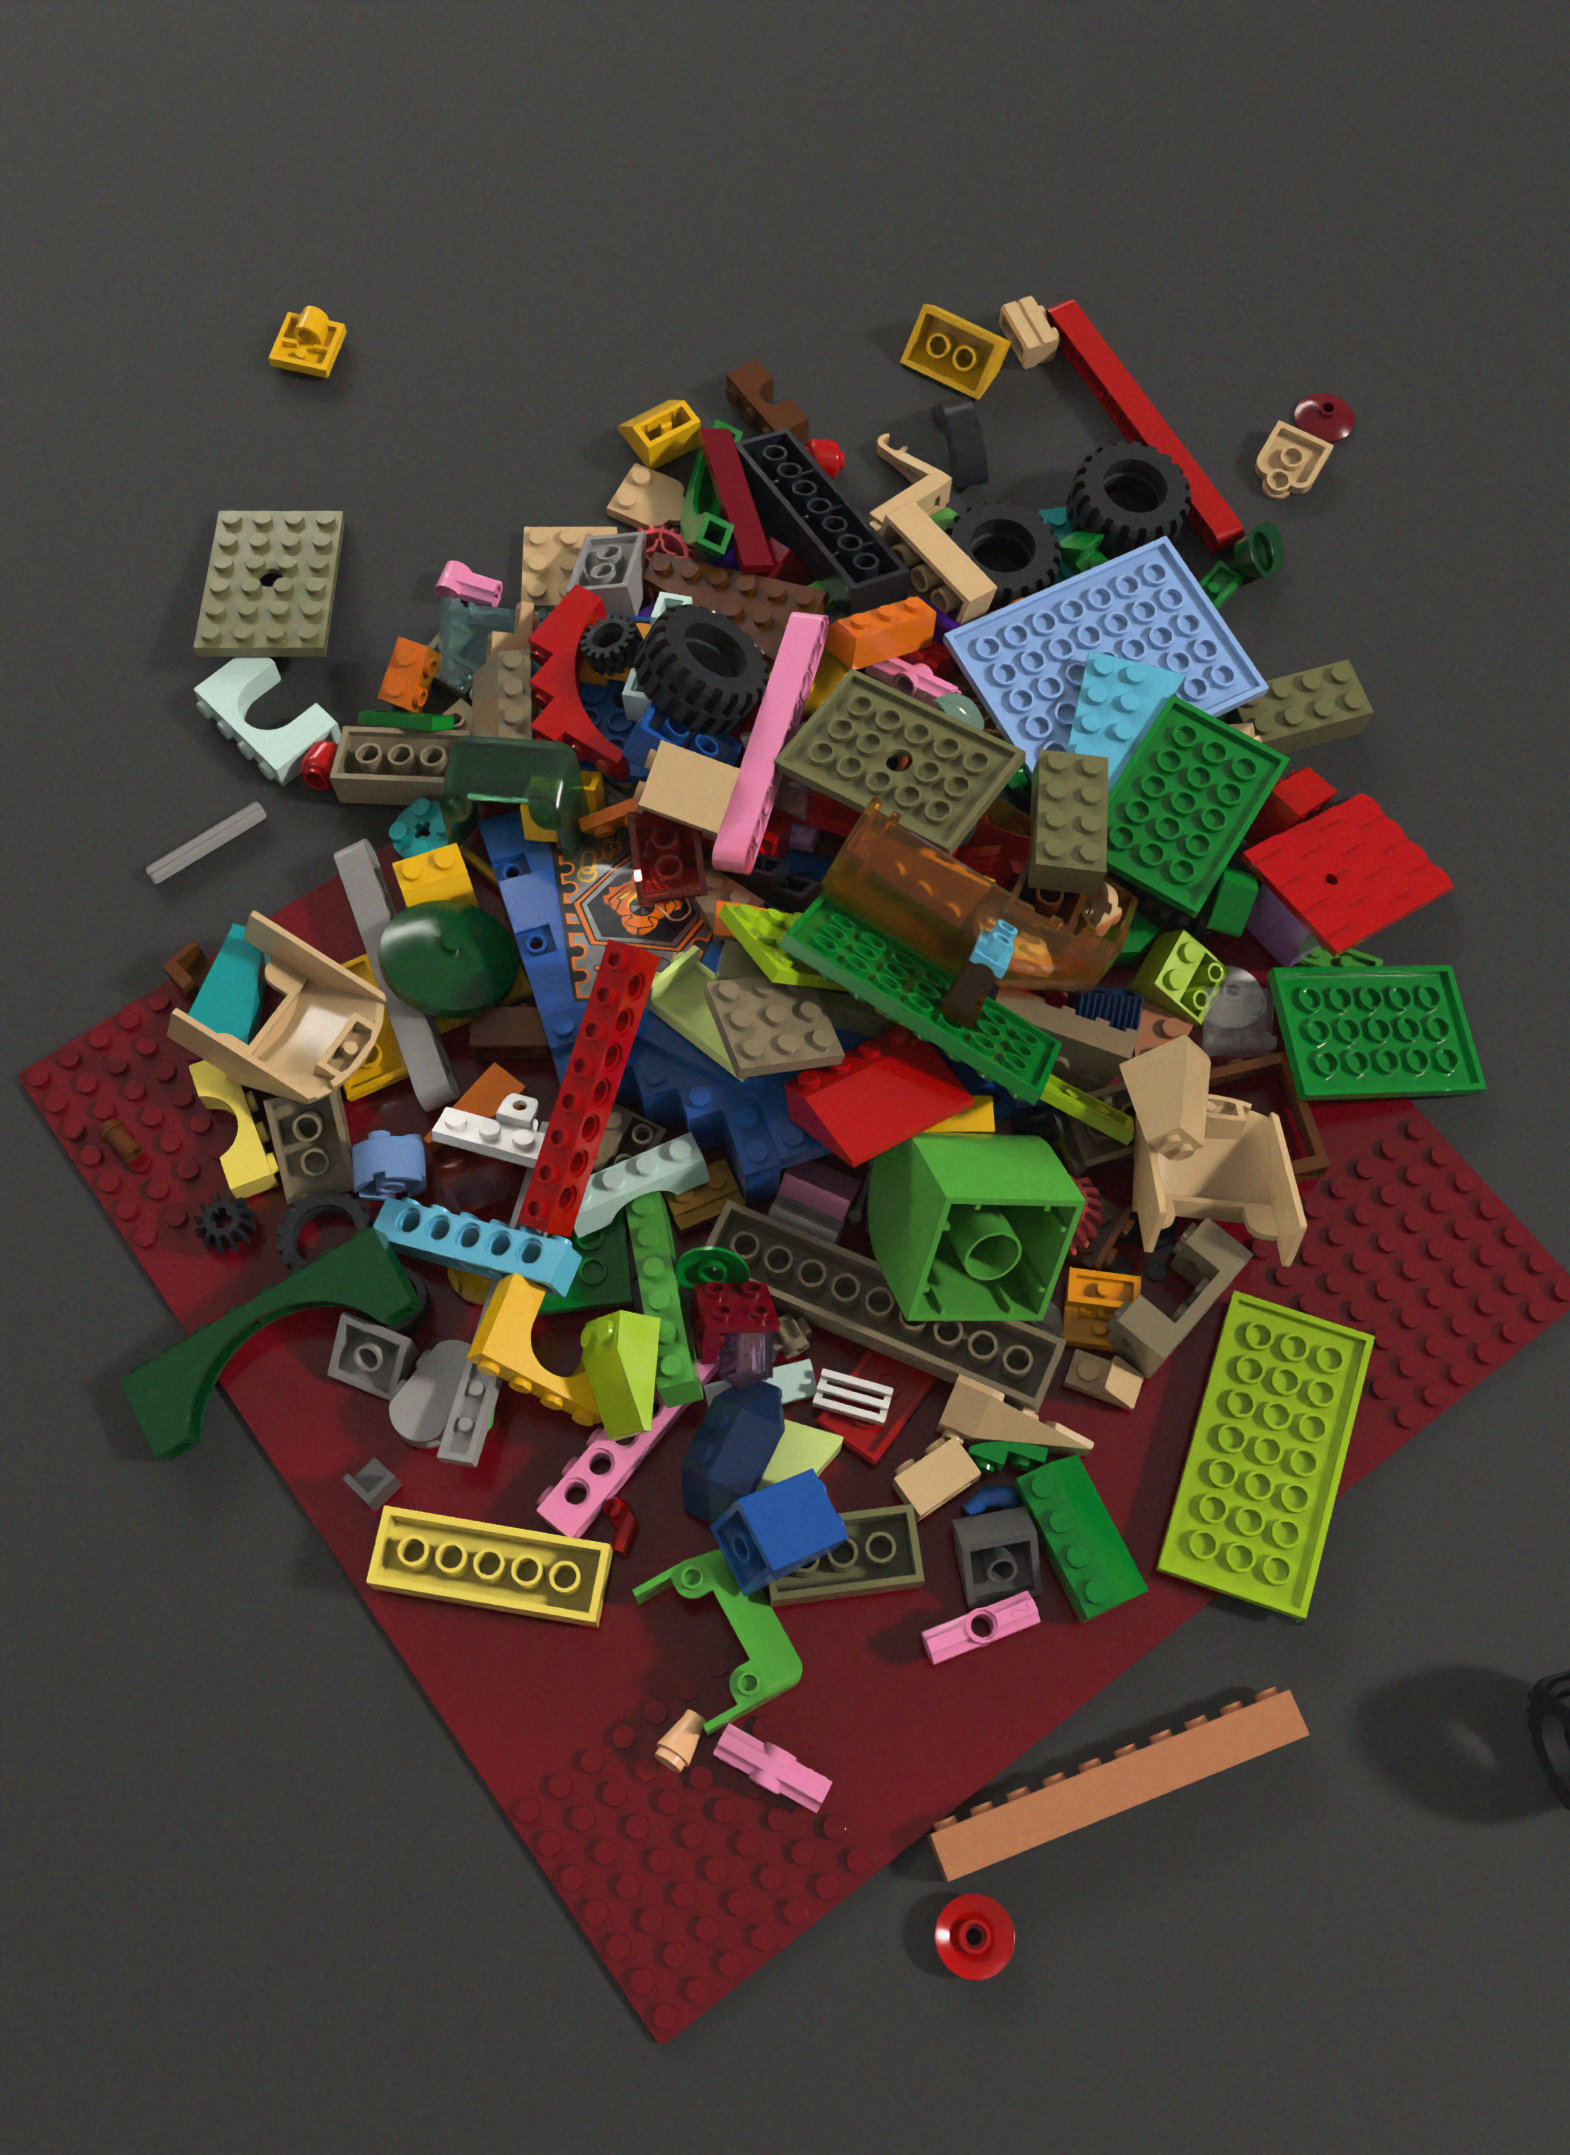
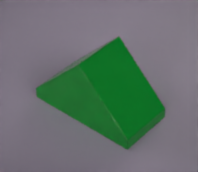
M1226 866L1218 881L1206 928L1238 938L1241 937L1258 893L1257 876L1255 874Z

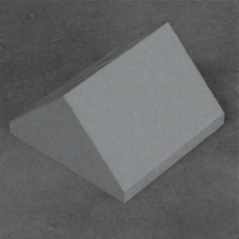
M344 1311L340 1316L327 1375L392 1401L393 1397L391 1395L393 1390L401 1380L407 1378L419 1351L411 1338Z

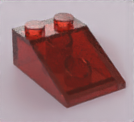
M636 811L626 812L638 906L707 896L708 887L701 831L647 811H643V814Z

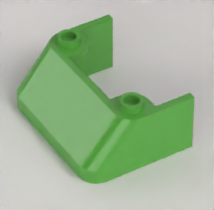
M720 1549L687 1559L632 1590L638 1605L672 1586L675 1587L681 1596L687 1599H698L713 1591L750 1660L737 1667L730 1677V1691L737 1705L703 1724L704 1731L708 1737L723 1729L729 1723L735 1722L793 1688L800 1681L802 1676L801 1660L762 1589H759L744 1597Z

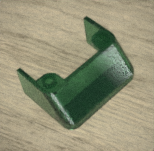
M473 735L461 736L452 745L439 799V806L450 844L457 842L458 847H460L479 825L478 821H481L476 800L528 805L530 816L535 824L546 830L558 831L564 860L571 861L591 834L581 831L578 818L589 815V809L577 755L569 745L557 741Z

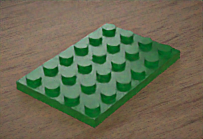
M1172 694L1108 794L1107 870L1195 919L1286 768L1290 758Z
M1451 965L1274 967L1267 973L1299 1101L1479 1095L1487 1090Z

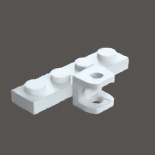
M511 1093L503 1100L497 1110L496 1120L446 1107L432 1130V1141L535 1168L545 1137V1133L538 1132V1121L535 1119L538 1112V1101L535 1098ZM524 1105L526 1108L524 1110H515L513 1107Z

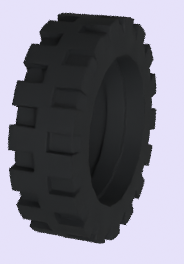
M330 1189L324 1190V1193L319 1194L317 1191L308 1193V1197L303 1200L301 1198L297 1199L293 1203L294 1207L290 1211H285L282 1216V1226L278 1225L277 1236L279 1237L277 1249L281 1254L283 1263L290 1272L298 1267L311 1265L299 1252L298 1238L303 1227L312 1218L324 1213H339L347 1216L354 1223L357 1231L364 1228H372L374 1225L363 1204L359 1200L353 1199L348 1193L341 1192V1194H338L335 1190Z

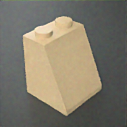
M1186 1034L1119 1064L1146 1142L1170 1161L1187 1159L1194 1154V1150L1204 1147L1211 1061L1209 1056Z

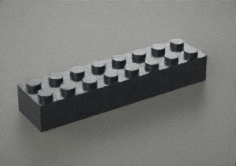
M789 428L735 443L754 502L847 617L907 599L910 570Z

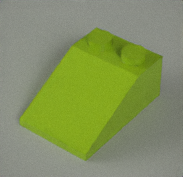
M619 1310L587 1322L582 1331L580 1340L583 1348L582 1361L608 1440L617 1441L651 1432L661 1318Z

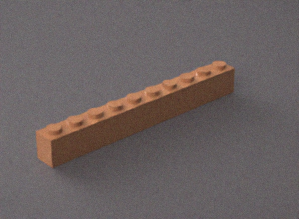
M1272 1687L1254 1695L1257 1703L1244 1708L1241 1701L1219 1709L1222 1717L1208 1722L1206 1715L1185 1722L1184 1725L1187 1731L1173 1736L1170 1729L1150 1736L1151 1745L1143 1749L1137 1750L1135 1743L1113 1751L1116 1759L1103 1765L1099 1757L1078 1765L1081 1774L1066 1779L1064 1772L1042 1780L1045 1788L1031 1794L1028 1786L1006 1794L1009 1803L994 1808L992 1801L971 1808L972 1817L959 1823L955 1815L934 1823L936 1832L927 1836L944 1881L950 1882L1310 1735L1290 1689L1278 1694L1276 1687Z

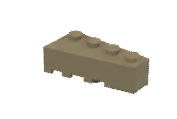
M1002 983L990 997L1063 1043L1051 1074L1085 1093L1106 1088L1121 1071L1119 1064L1132 1059L1139 1033L1136 1030L1126 1028L1125 1032L1109 1026L1110 1021L1096 1017L1095 1021L1075 1014L1076 1009L1065 1005L1062 1007L1047 1005L1042 997Z

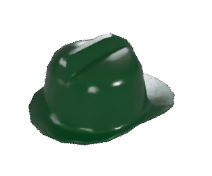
M1265 521L1253 528L1250 533L1238 539L1234 544L1235 559L1229 565L1230 568H1238L1246 578L1262 577L1266 579L1281 567L1284 560V544L1277 527L1273 523Z

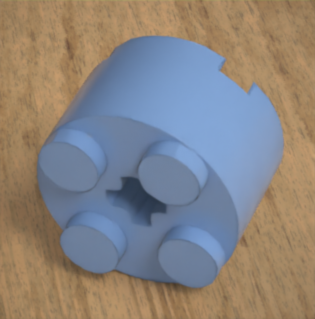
M379 1130L369 1133L368 1140L353 1145L354 1192L359 1191V1197L368 1200L385 1201L387 1197L396 1199V1193L407 1192V1198L419 1195L426 1190L425 1150L421 1135L391 1136L389 1131Z

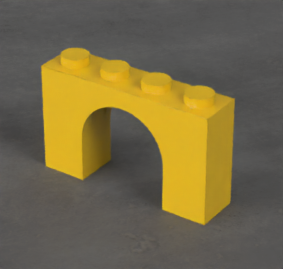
M517 1273L500 1279L466 1359L476 1364L477 1370L492 1377L499 1376L509 1381L508 1385L512 1389L521 1393H532L541 1398L540 1402L544 1406L554 1410L562 1409L572 1414V1420L581 1425L592 1426L602 1422L582 1356L578 1366L569 1377H560L544 1369L533 1353L531 1329L547 1289Z

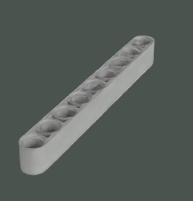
M364 838L335 852L334 859L380 991L386 994L385 1007L415 1094L426 1112H431L460 1098L461 1094L434 1016L416 1010L399 999L388 987L379 967L381 938L387 925L398 914L376 853L368 840Z

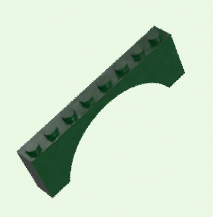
M374 1227L364 1228L355 1232L350 1237L351 1240L340 1247L327 1249L320 1254L319 1260L291 1271L287 1276L288 1279L278 1285H270L257 1292L256 1298L250 1302L228 1309L224 1314L225 1317L215 1323L200 1326L193 1332L194 1336L184 1342H177L167 1346L162 1350V1355L156 1359L134 1366L130 1370L131 1374L121 1379L120 1383L154 1457L173 1461L203 1442V1427L207 1406L214 1386L223 1369L234 1354L250 1338L271 1323L293 1313L308 1309L341 1307L367 1313L378 1321L394 1327L422 1310L423 1306L386 1234Z

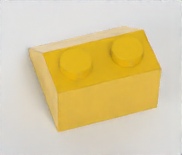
M457 842L392 863L407 908L419 903L436 900L457 901L479 908Z

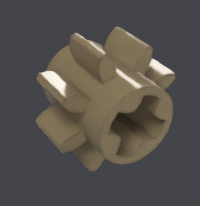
M788 1313L778 1318L780 1322L779 1332H771V1334L766 1336L768 1339L766 1341L775 1356L783 1352L786 1359H790L809 1348L810 1344L807 1338L812 1336V1330L804 1316L796 1320L792 1313Z

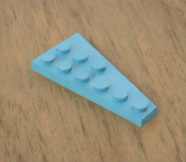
M1089 651L1066 752L1109 758V794L1170 696L1174 695L1179 689L1186 674Z

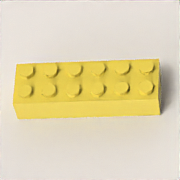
M384 1505L366 1583L376 1590L598 1628L613 1550L611 1545L607 1543Z

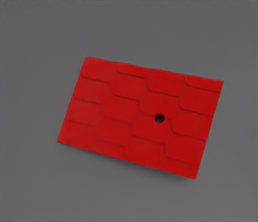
M1364 793L1358 794L1338 806L1335 805L1279 835L1275 834L1244 851L1240 857L1249 869L1263 882L1256 895L1245 927L1282 967H1292L1321 945L1335 958L1446 895L1454 888L1449 876L1441 868L1433 865L1428 860L1423 849L1414 842H1411L1405 836L1403 829L1395 821L1387 818L1382 813L1378 803Z

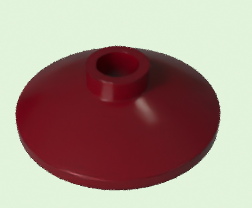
M1315 393L1306 396L1298 403L1294 412V422L1297 429L1330 444L1345 439L1351 433L1355 422L1354 413L1347 402L1338 396L1328 393Z

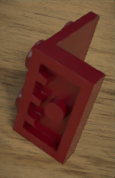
M717 1281L694 1283L689 1321L701 1365L716 1364L718 1349L724 1348L725 1333L779 1332L780 1322L766 1283H758L756 1281H746L744 1283H721Z

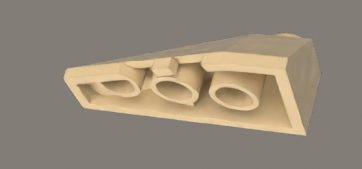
M959 1374L936 1431L943 1433L942 1437L944 1440L948 1441L955 1436L961 1445L965 1443L970 1446L994 1441H1011L1049 1449L1048 1453L1072 1456L1078 1454V1456L1087 1457L1094 1446L1093 1441L1057 1422L1046 1421L1044 1424L1038 1421L1039 1417L1035 1414V1410L1025 1405L1019 1407L1004 1403L1005 1394Z

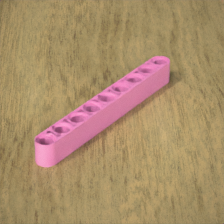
M792 612L740 766V772L713 848L712 865L715 870L746 875L750 874L753 870L783 777V773L775 770L774 760L797 733L828 636L829 621L826 615Z

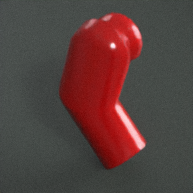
M612 1497L604 1505V1512L616 1529L611 1547L614 1552L627 1556L638 1527V1520L626 1500Z

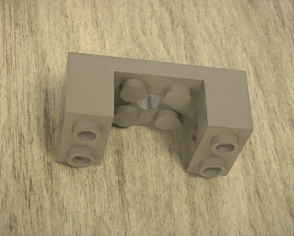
M1208 1217L1199 1227L1192 1223L1172 1249L1176 1256L1169 1266L1196 1287L1192 1295L1185 1303H1182L1172 1317L1168 1318L1142 1295H1139L1132 1304L1125 1300L1106 1325L1110 1332L1105 1340L1113 1346L1112 1349L1148 1380L1217 1301L1254 1255Z

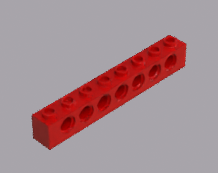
M608 939L517 1222L546 1233L571 1237L661 958L660 956L636 946Z

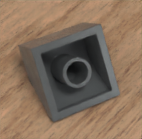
M1026 1506L952 1520L955 1552L968 1609L992 1605L1027 1590L1031 1597L1042 1595L1037 1531Z

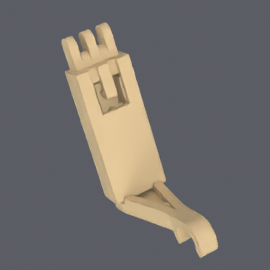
M889 433L883 434L878 438L877 454L893 465L913 485L869 513L868 520L870 525L878 534L885 514L912 501H915L929 517L944 510L949 502L952 478L943 471L907 454L908 447L902 446L900 450L891 449L888 446Z

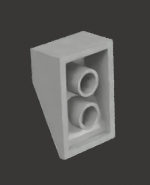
M646 532L585 537L565 591L566 595L578 584L603 599L607 615L622 613L623 616H638L643 600L644 580L642 575L645 570Z

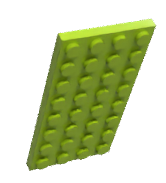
M1235 1290L1231 1293L1156 1571L1302 1621L1306 1619L1375 1336Z

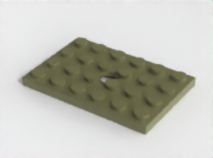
M219 511L193 647L196 657H326L345 525L343 511ZM269 573H276L283 577L277 579L271 587L262 586L259 581L262 576Z
M851 668L776 757L774 763L775 770L950 858L1024 763L1026 751ZM904 754L913 761L910 768L901 772L892 771L886 766V761L889 758H900Z

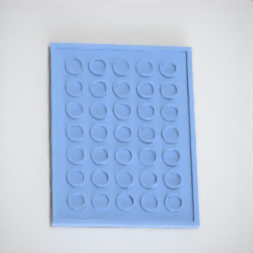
M1167 536L945 633L943 637L944 644L1005 741L1026 751L1025 761L1021 766H1024L1025 773L1031 782L1040 749L1066 752L1089 651L1186 674L1184 681L1174 696L1215 718L1265 695L1269 689Z

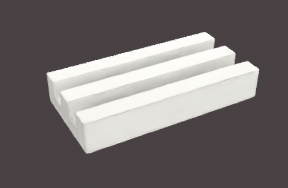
M823 1368L812 1406L884 1426L894 1388ZM827 1381L884 1397V1399L881 1400L828 1385ZM827 1393L880 1409V1413L825 1399L823 1395Z

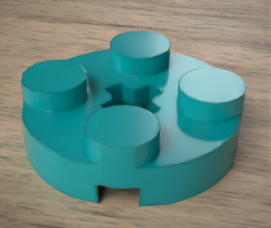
M418 798L391 825L389 836L393 840L395 850L403 859H407L456 843L458 836L455 832L456 825L458 826L455 816L442 803L429 801L426 798ZM429 827L430 835L428 837L422 835L419 838L420 832Z

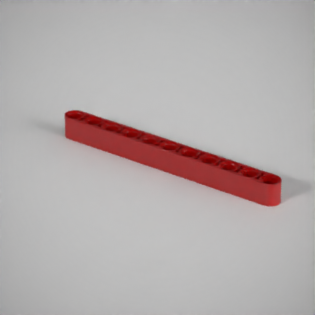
M1069 299L1046 309L1047 322L1051 328L1055 327L1060 336L1058 347L1128 442H1141V446L1145 447L1149 445L1157 448V452L1162 455L1164 453L1172 457L1171 462L1174 465L1178 463L1184 472L1182 477H1187L1190 484L1189 490L1192 494V503L1186 520L1207 549L1212 553H1218L1234 545L1238 539L1244 536L1242 523L1079 305L1073 299Z

